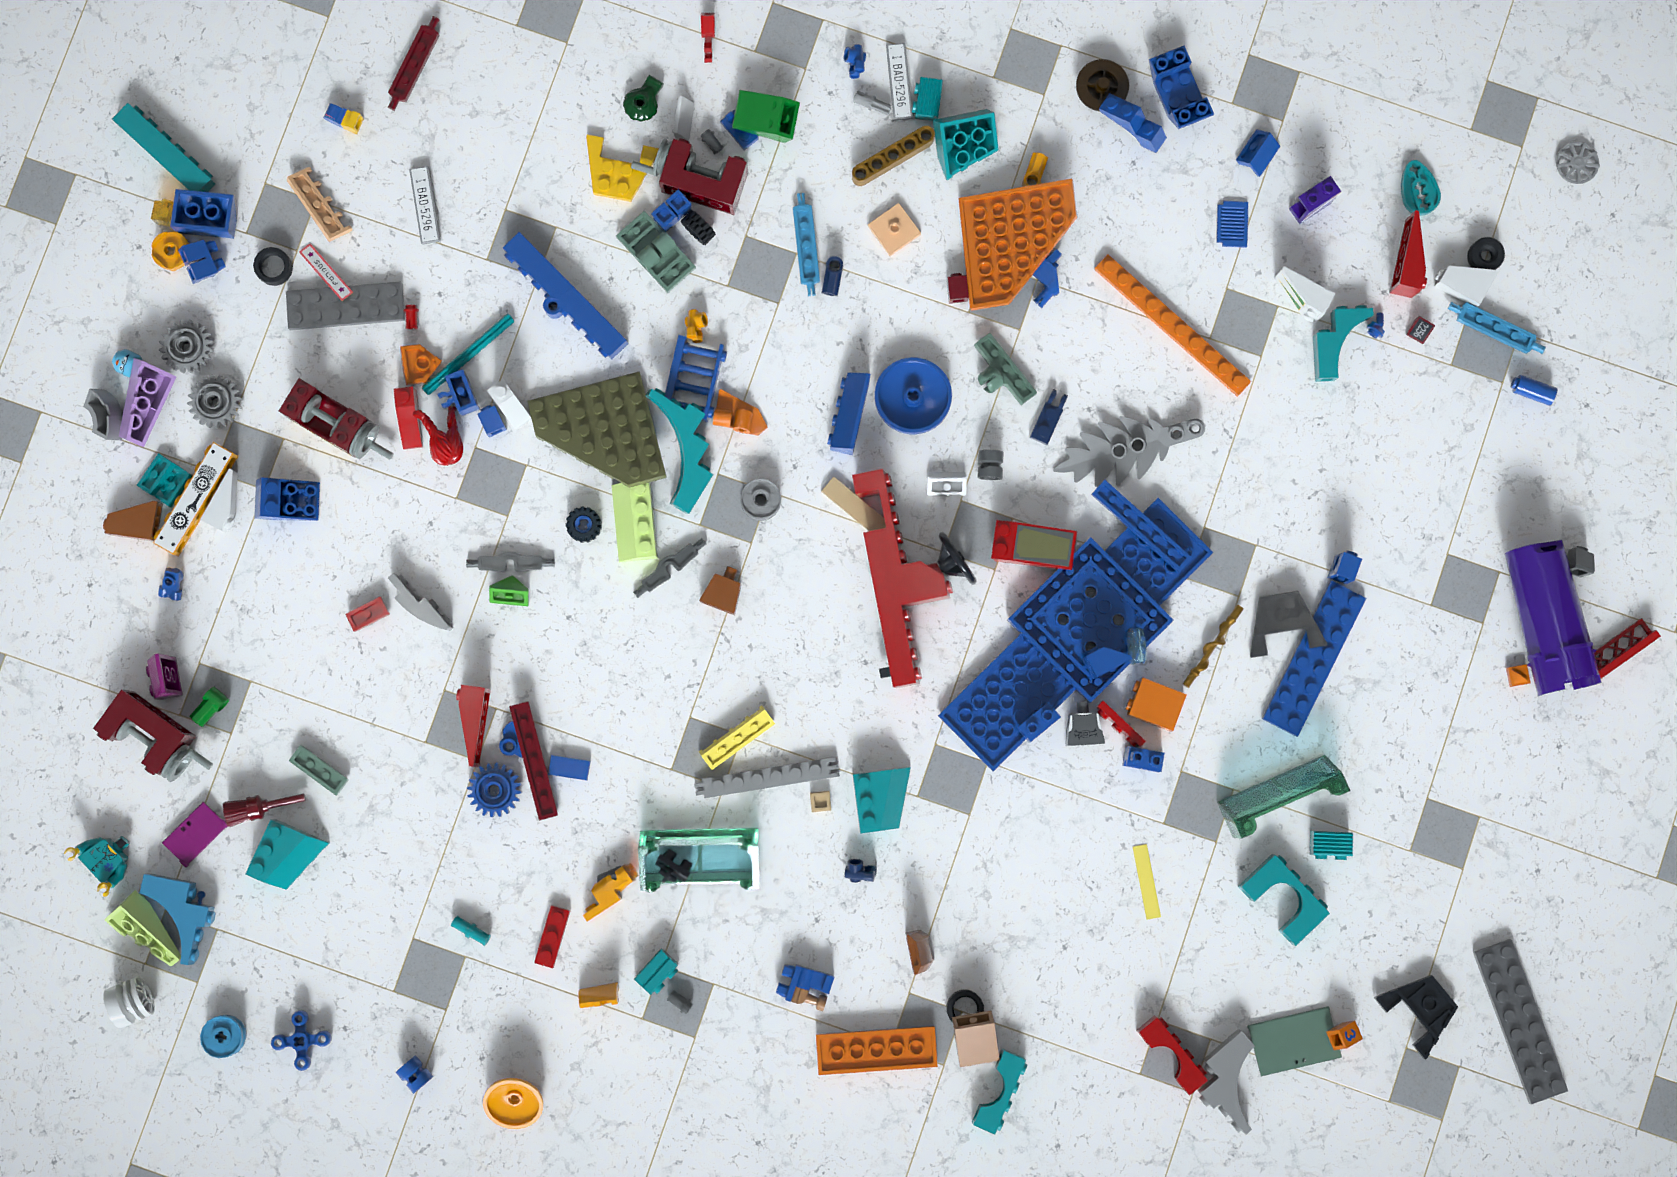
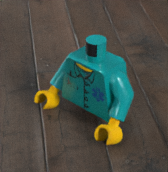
M123 836L116 842L110 838L103 839L99 837L86 840L75 846V848L68 847L64 854L67 852L73 853V856L69 857L68 861H73L76 855H79L77 858L101 882L97 886V892L105 888L106 891L103 893V897L109 895L110 888H114L125 876L128 856L123 850L130 843Z

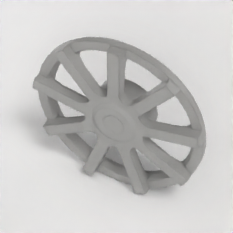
M1571 142L1565 145L1559 151L1556 158V167L1563 179L1573 184H1583L1590 181L1597 174L1600 167L1597 151L1585 142ZM1574 146H1581V150L1578 155L1576 153ZM1570 147L1573 156H1570L1563 151ZM1586 148L1591 152V154L1583 157V153ZM1560 156L1569 159V162L1559 164ZM1592 156L1594 157L1595 163L1586 162L1587 159ZM1569 166L1570 170L1564 175L1560 168ZM1585 166L1594 167L1593 173L1591 174ZM1581 170H1582V171L1587 175V177H1588L1587 179L1582 180V181H1581V175H1580V171H1581ZM1573 171L1577 175L1576 181L1568 178Z

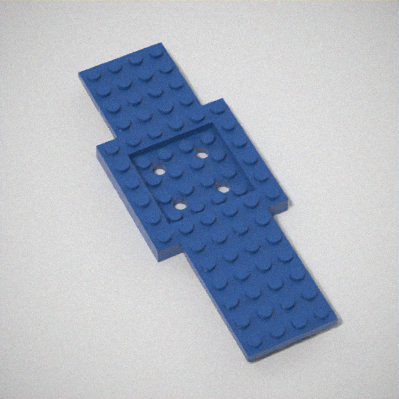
M1159 498L1143 514L1192 557L1179 573L1129 528L1105 551L1090 537L1074 553L1072 570L1058 569L1007 619L1020 635L938 715L992 772L1026 740L1016 728L1047 702L1056 710L1075 690L1091 703L1174 621L1160 605L1214 552ZM1087 587L1095 589L1096 594L1094 597L1086 596L1085 590ZM1060 614H1065L1068 617L1066 625L1059 624L1057 618ZM1118 614L1123 617L1122 625L1114 624V615ZM1087 642H1093L1099 649L1106 647L1131 655L1133 658L1092 679L1082 660L1086 656L1084 652H1086L1085 645Z

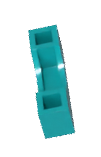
M1002 1048L999 1061L995 1065V1068L1003 1078L1002 1092L993 1102L979 1104L972 1120L974 1126L994 1135L997 1130L1000 1131L1002 1129L1004 1112L1008 1113L1012 1101H1010L1012 1093L1016 1094L1020 1085L1017 1082L1020 1074L1024 1075L1027 1068L1024 1057Z

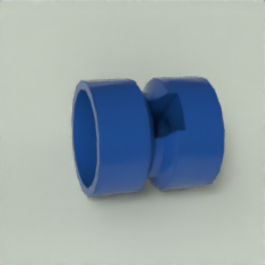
M416 1055L395 1072L402 1081H407L406 1086L413 1094L434 1077L427 1068H422L423 1063Z

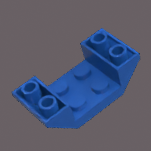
M1185 45L1149 59L1154 87L1168 119L1178 129L1214 116L1208 98H1202L1189 68L1192 61Z

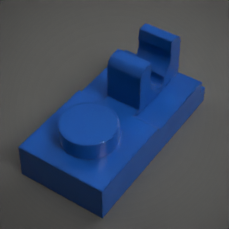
M735 110L726 114L720 123L745 151L759 140V137L755 134L732 128Z

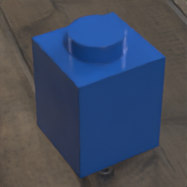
M491 405L483 407L480 413H477L489 438L507 430L496 406L491 407Z

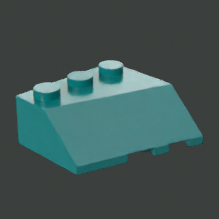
M983 109L933 120L937 157L946 180L999 150L995 113L993 111Z
M911 767L853 774L860 834L899 828Z
M270 819L245 875L287 890L330 843L277 819Z

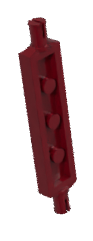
M432 16L428 26H420L388 91L392 97L388 108L392 111H395L399 101L407 103L440 36L435 30L440 19L435 18V16Z

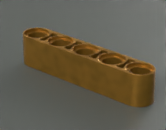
M922 126L859 163L852 170L853 183L857 186H864L929 148L934 142V129L930 126ZM929 134L931 138L924 140L921 138V135ZM911 143L914 145V148L908 150L904 145ZM890 153H896L898 155V158L890 159L888 155ZM878 162L882 167L875 169L872 167V164ZM858 172H863L866 176L859 179L855 175Z

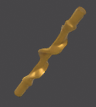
M1237 605L1226 621L1219 625L1220 633L1216 639L1204 645V656L1198 665L1190 670L1189 675L1182 683L1185 687L1189 688L1200 672L1208 668V658L1216 646L1226 644L1224 635L1231 625L1236 622L1244 610L1243 607Z

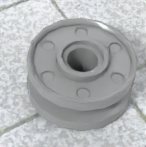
M759 478L750 481L745 485L741 493L742 510L753 520L764 521L772 518L780 509V490L775 483L768 479ZM763 495L766 498V502L758 504L755 501L756 497Z

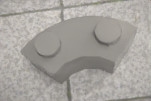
M89 389L83 407L89 411L92 417V433L106 440L122 441V438L119 437L123 412L118 401L107 390Z

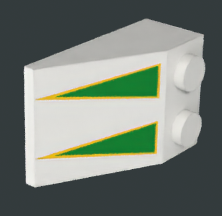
M1285 266L1274 278L1296 310L1309 322H1317L1326 313L1335 296V293Z

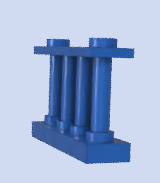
M678 335L666 386V395L664 397L672 400V398L677 400L674 398L675 391L679 390L708 396L706 407L700 406L703 408L701 411L705 413L703 421L707 423L708 419L713 417L714 407H712L720 367L727 357L724 345L720 344L719 351L690 345L687 342L686 336ZM689 352L716 358L715 368L713 370L686 364L683 361L684 354ZM686 371L712 377L711 386L706 388L683 383L678 379L679 374ZM678 401L682 404L681 408H683L685 404H688L685 402Z

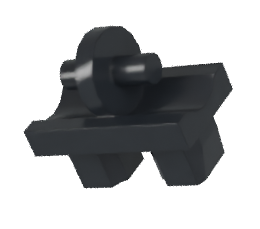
M668 849L663 855L660 854L655 865L661 868L658 873L664 876L661 882L665 884L667 880L675 883L678 879L685 883L690 875L692 863L686 859H683L680 865L674 863L673 860L677 854L671 849Z

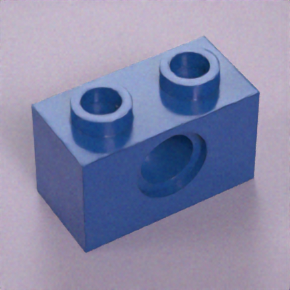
M1352 551L1336 555L1327 578L1345 585L1355 581L1362 558L1357 557L1358 554Z
M1047 702L1016 728L1030 743L1060 719L1061 716Z

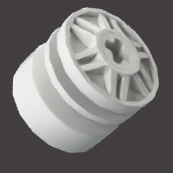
M140 976L132 978L131 981H125L123 986L118 984L104 990L103 1000L111 1021L118 1028L134 1023L136 1018L141 1020L145 1016H151L155 1012L151 991Z

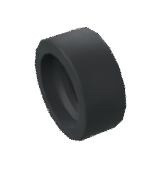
M268 247L258 252L254 258L253 268L255 274L262 282L267 285L277 286L288 281L292 275L293 265L291 259L284 251L279 248ZM270 256H278L284 262V270L277 277L266 276L262 271L263 262Z
M959 990L949 997L946 1004V1012L952 1023V1017H956L954 1013L955 1002L962 997L971 998L976 1003V1013L984 1012L982 999L975 992Z

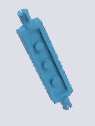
M799 193L797 194L798 205L793 207L800 281L801 284L807 285L808 296H811V289L812 296H815V284L820 282L812 206L806 204L805 193H801L802 201Z
M1450 302L1447 308L1457 313L1456 321L1525 354L1532 349L1543 354L1546 346L1536 343L1535 334L1466 302L1464 305L1459 306Z

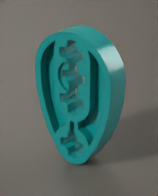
M1418 160L1410 161L1405 166L1402 174V201L1410 213L1417 210L1420 216L1428 215L1439 205L1441 192L1428 168ZM1412 166L1418 169L1416 173L1410 171ZM1417 184L1419 186H1423V189L1421 190V195L1426 196L1423 199L1424 204H1428L1426 210L1424 207H1420V205L1423 202L1422 199L1417 198V196L1420 194L1419 189H1415Z

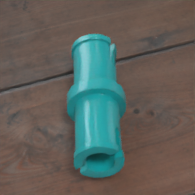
M458 915L451 923V927L464 933L468 939L471 937L483 946L491 938L490 934L477 928L476 924H470Z

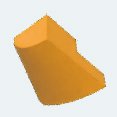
M618 982L579 989V1007H597L607 1003L612 1005L618 1004Z

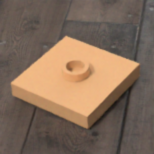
M899 203L868 224L869 229L889 256H892L921 235V232Z

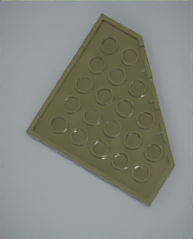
M640 371L527 401L537 439L551 444L554 448L575 457L576 460L588 466H592L604 475L620 481L629 488L667 478Z

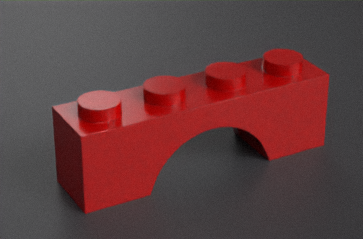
M1154 1015L1136 1031L1149 1047L1163 1046L1170 1048L1175 1053L1178 1068L1174 1078L1190 1096L1208 1081L1205 1077L1207 1073L1200 1064L1197 1066L1192 1061L1194 1056L1187 1048L1185 1050L1182 1049L1179 1045L1181 1040L1175 1033L1171 1035L1166 1029L1169 1025L1162 1017L1158 1019Z

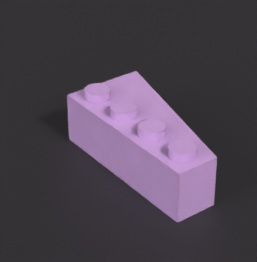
M134 358L119 437L139 446H145L176 376Z

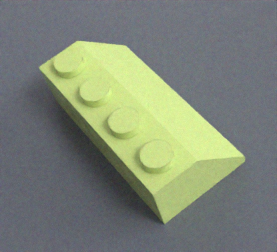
M650 482L630 488L622 483L611 485L619 562L657 559Z

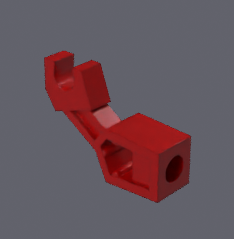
M701 13V37L705 38L704 63H712L715 13Z

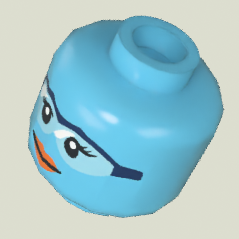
M123 349L115 353L112 364L116 372L130 378L134 358L142 360V357L128 349Z

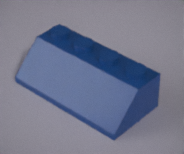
M847 373V377L842 378L840 388L844 390L842 396H838L836 407L839 408L838 415L834 414L832 426H835L833 434H829L827 443L831 445V451L853 455L871 374Z

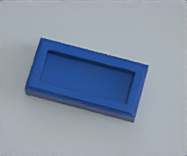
M551 755L548 775L588 781L591 761Z

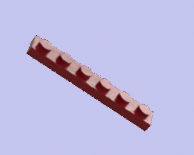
M529 701L509 706L538 819L540 821L558 816Z

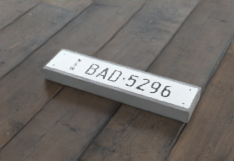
M905 43L886 45L893 120L913 119Z
M428 166L409 169L421 244L441 242L430 169Z

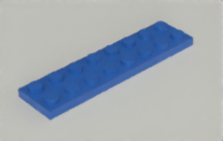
M1334 581L1329 582L1312 616L1325 638L1327 646L1309 649L1307 632L1305 631L1262 720L1296 737L1299 736L1367 598Z

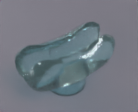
M1141 627L1136 629L1129 628L1126 633L1128 655H1131L1133 658L1129 660V663L1131 665L1142 663L1143 665L1147 659L1144 630Z

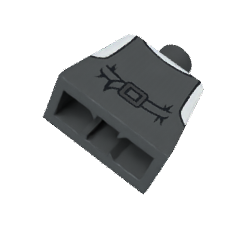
M1088 701L1076 702L1077 714L1068 715L1065 745L1105 744L1098 712L1089 713Z

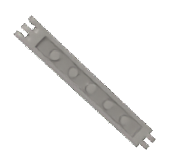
M837 757L701 779L702 783L694 784L695 788L703 787V791L695 793L696 796L704 795V798L839 777V772L831 773V770L839 769L838 765L830 766V762H836Z

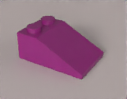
M158 653L147 660L146 674L150 677L151 681L149 686L151 696L155 700L182 696L176 657Z

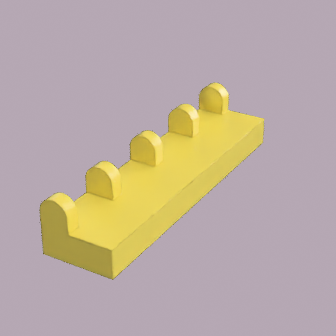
M762 705L750 717L746 716V720L735 728L731 727L729 732L720 739L713 740L714 743L709 747L698 751L711 770L775 724Z

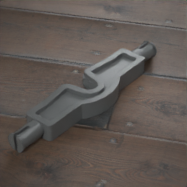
M701 538L694 545L688 544L677 554L663 558L658 563L656 570L642 580L641 583L643 585L633 591V593L639 598L646 591L650 593L659 585L668 581L671 575L666 570V567L671 564L677 571H681L698 555L697 551L707 545L706 542Z
M505 552L498 556H480L478 560H466V563H474L466 564L467 568L478 567L481 571L505 572L509 560L514 561V570L517 572L542 570L543 567H555L554 563H550L555 562V559H543L542 556H522L516 552Z

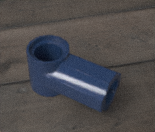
M832 256L826 262L822 294L838 296L843 271V261L840 257ZM832 262L840 264V268L836 271L831 270L829 266Z

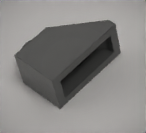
M1582 546L1569 549L1567 558L1572 575L1581 578L1594 574V554L1588 552V549Z

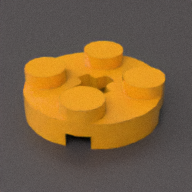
M162 232L152 242V258L161 268L176 271L185 266L178 250L181 246L190 243L178 232ZM175 246V253L167 255L169 252L167 248Z

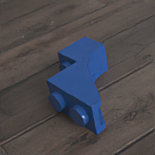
M1109 93L1099 108L1102 114L1130 132L1138 140L1141 147L1157 153L1167 139L1162 126L1147 120L1141 107Z

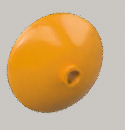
M505 1078L494 1082L488 1087L483 1098V1108L489 1119L495 1124L508 1129H522L534 1124L540 1118L544 1104L539 1090L531 1083L518 1078Z

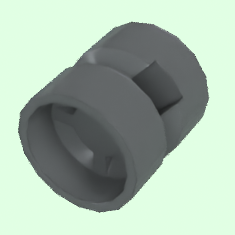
M979 450L978 462L981 466L978 467L977 478L982 480H1002L1003 468L1000 465L1003 463L1004 452L1000 450Z

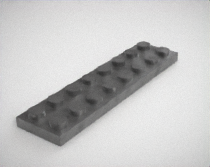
M1508 939L1473 952L1529 1104L1532 1105L1568 1092L1513 941Z

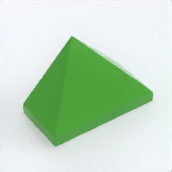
M511 575L489 586V602L528 607L529 589Z

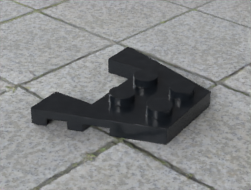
M1299 591L1259 597L1250 658L1268 655L1265 635L1306 629L1309 649L1327 646L1325 638Z
M1433 975L1374 997L1386 1013L1400 1001H1403L1424 1026L1427 1032L1412 1045L1425 1060L1429 1057L1430 1051L1438 1042L1443 1029L1447 1027L1458 1009L1457 1004Z

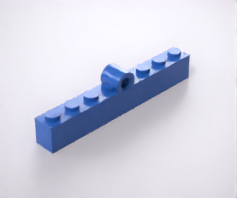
M520 232L503 247L505 258L511 264L515 262L519 266L517 268L524 277L528 275L532 279L531 284L538 291L542 289L546 293L544 295L546 299L543 302V308L550 318L557 319L562 315L564 317L568 315L573 320L571 324L578 331L582 329L586 333L584 337L589 343H595L599 347L598 351L604 358L608 356L612 360L628 345L627 340ZM552 305H558L555 310H550Z

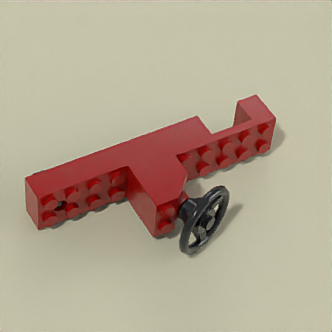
M883 469L854 474L852 478L855 494L859 498L880 494L886 528L863 532L889 667L879 669L880 678L891 677L894 688L920 684L919 679H922L921 669L916 667L915 660H918L917 649L912 646V641H915L913 629L908 626L911 618L909 610L905 609V607L951 598L950 593H953L952 584L946 579L943 572L947 577H966L972 585L976 584L977 580L966 564V559L962 553L957 551L944 532H940L938 535L942 542L937 560L938 564H925L922 561L904 564L907 563L906 552L901 549V544H904L902 532L897 529V525H900L898 513L893 508V506H896V500L889 488L893 487L891 476Z

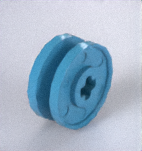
M221 1015L210 1019L203 1026L200 1034V1041L204 1051L215 1058H226L236 1054L244 1046L246 1040V1028L242 1021L231 1015ZM220 1034L227 1035V1038L223 1039L220 1037Z

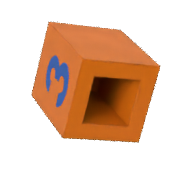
M1356 1021L1342 1022L1326 1031L1333 1050L1347 1049L1363 1039Z

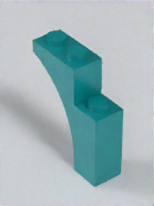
M1359 305L1348 309V306H1338L1330 313L1331 332L1329 329L1318 330L1313 336L1315 382L1335 381L1339 378L1338 361L1343 342L1355 326L1369 320L1374 315L1373 308H1367V305Z

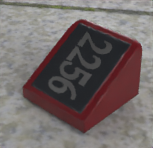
M1418 316L1406 335L1424 344L1435 325Z

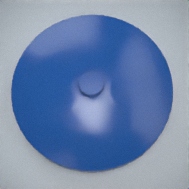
M916 357L904 358L890 364L879 376L874 393L875 406L882 420L892 429L904 434H922L933 430L946 418L952 402V389L946 374L933 362Z

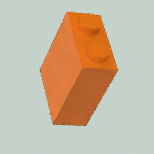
M1140 678L1139 681L1136 680L1132 689L1135 692L1133 699L1129 698L1125 708L1128 710L1127 715L1164 730L1174 731L1187 694L1146 678Z

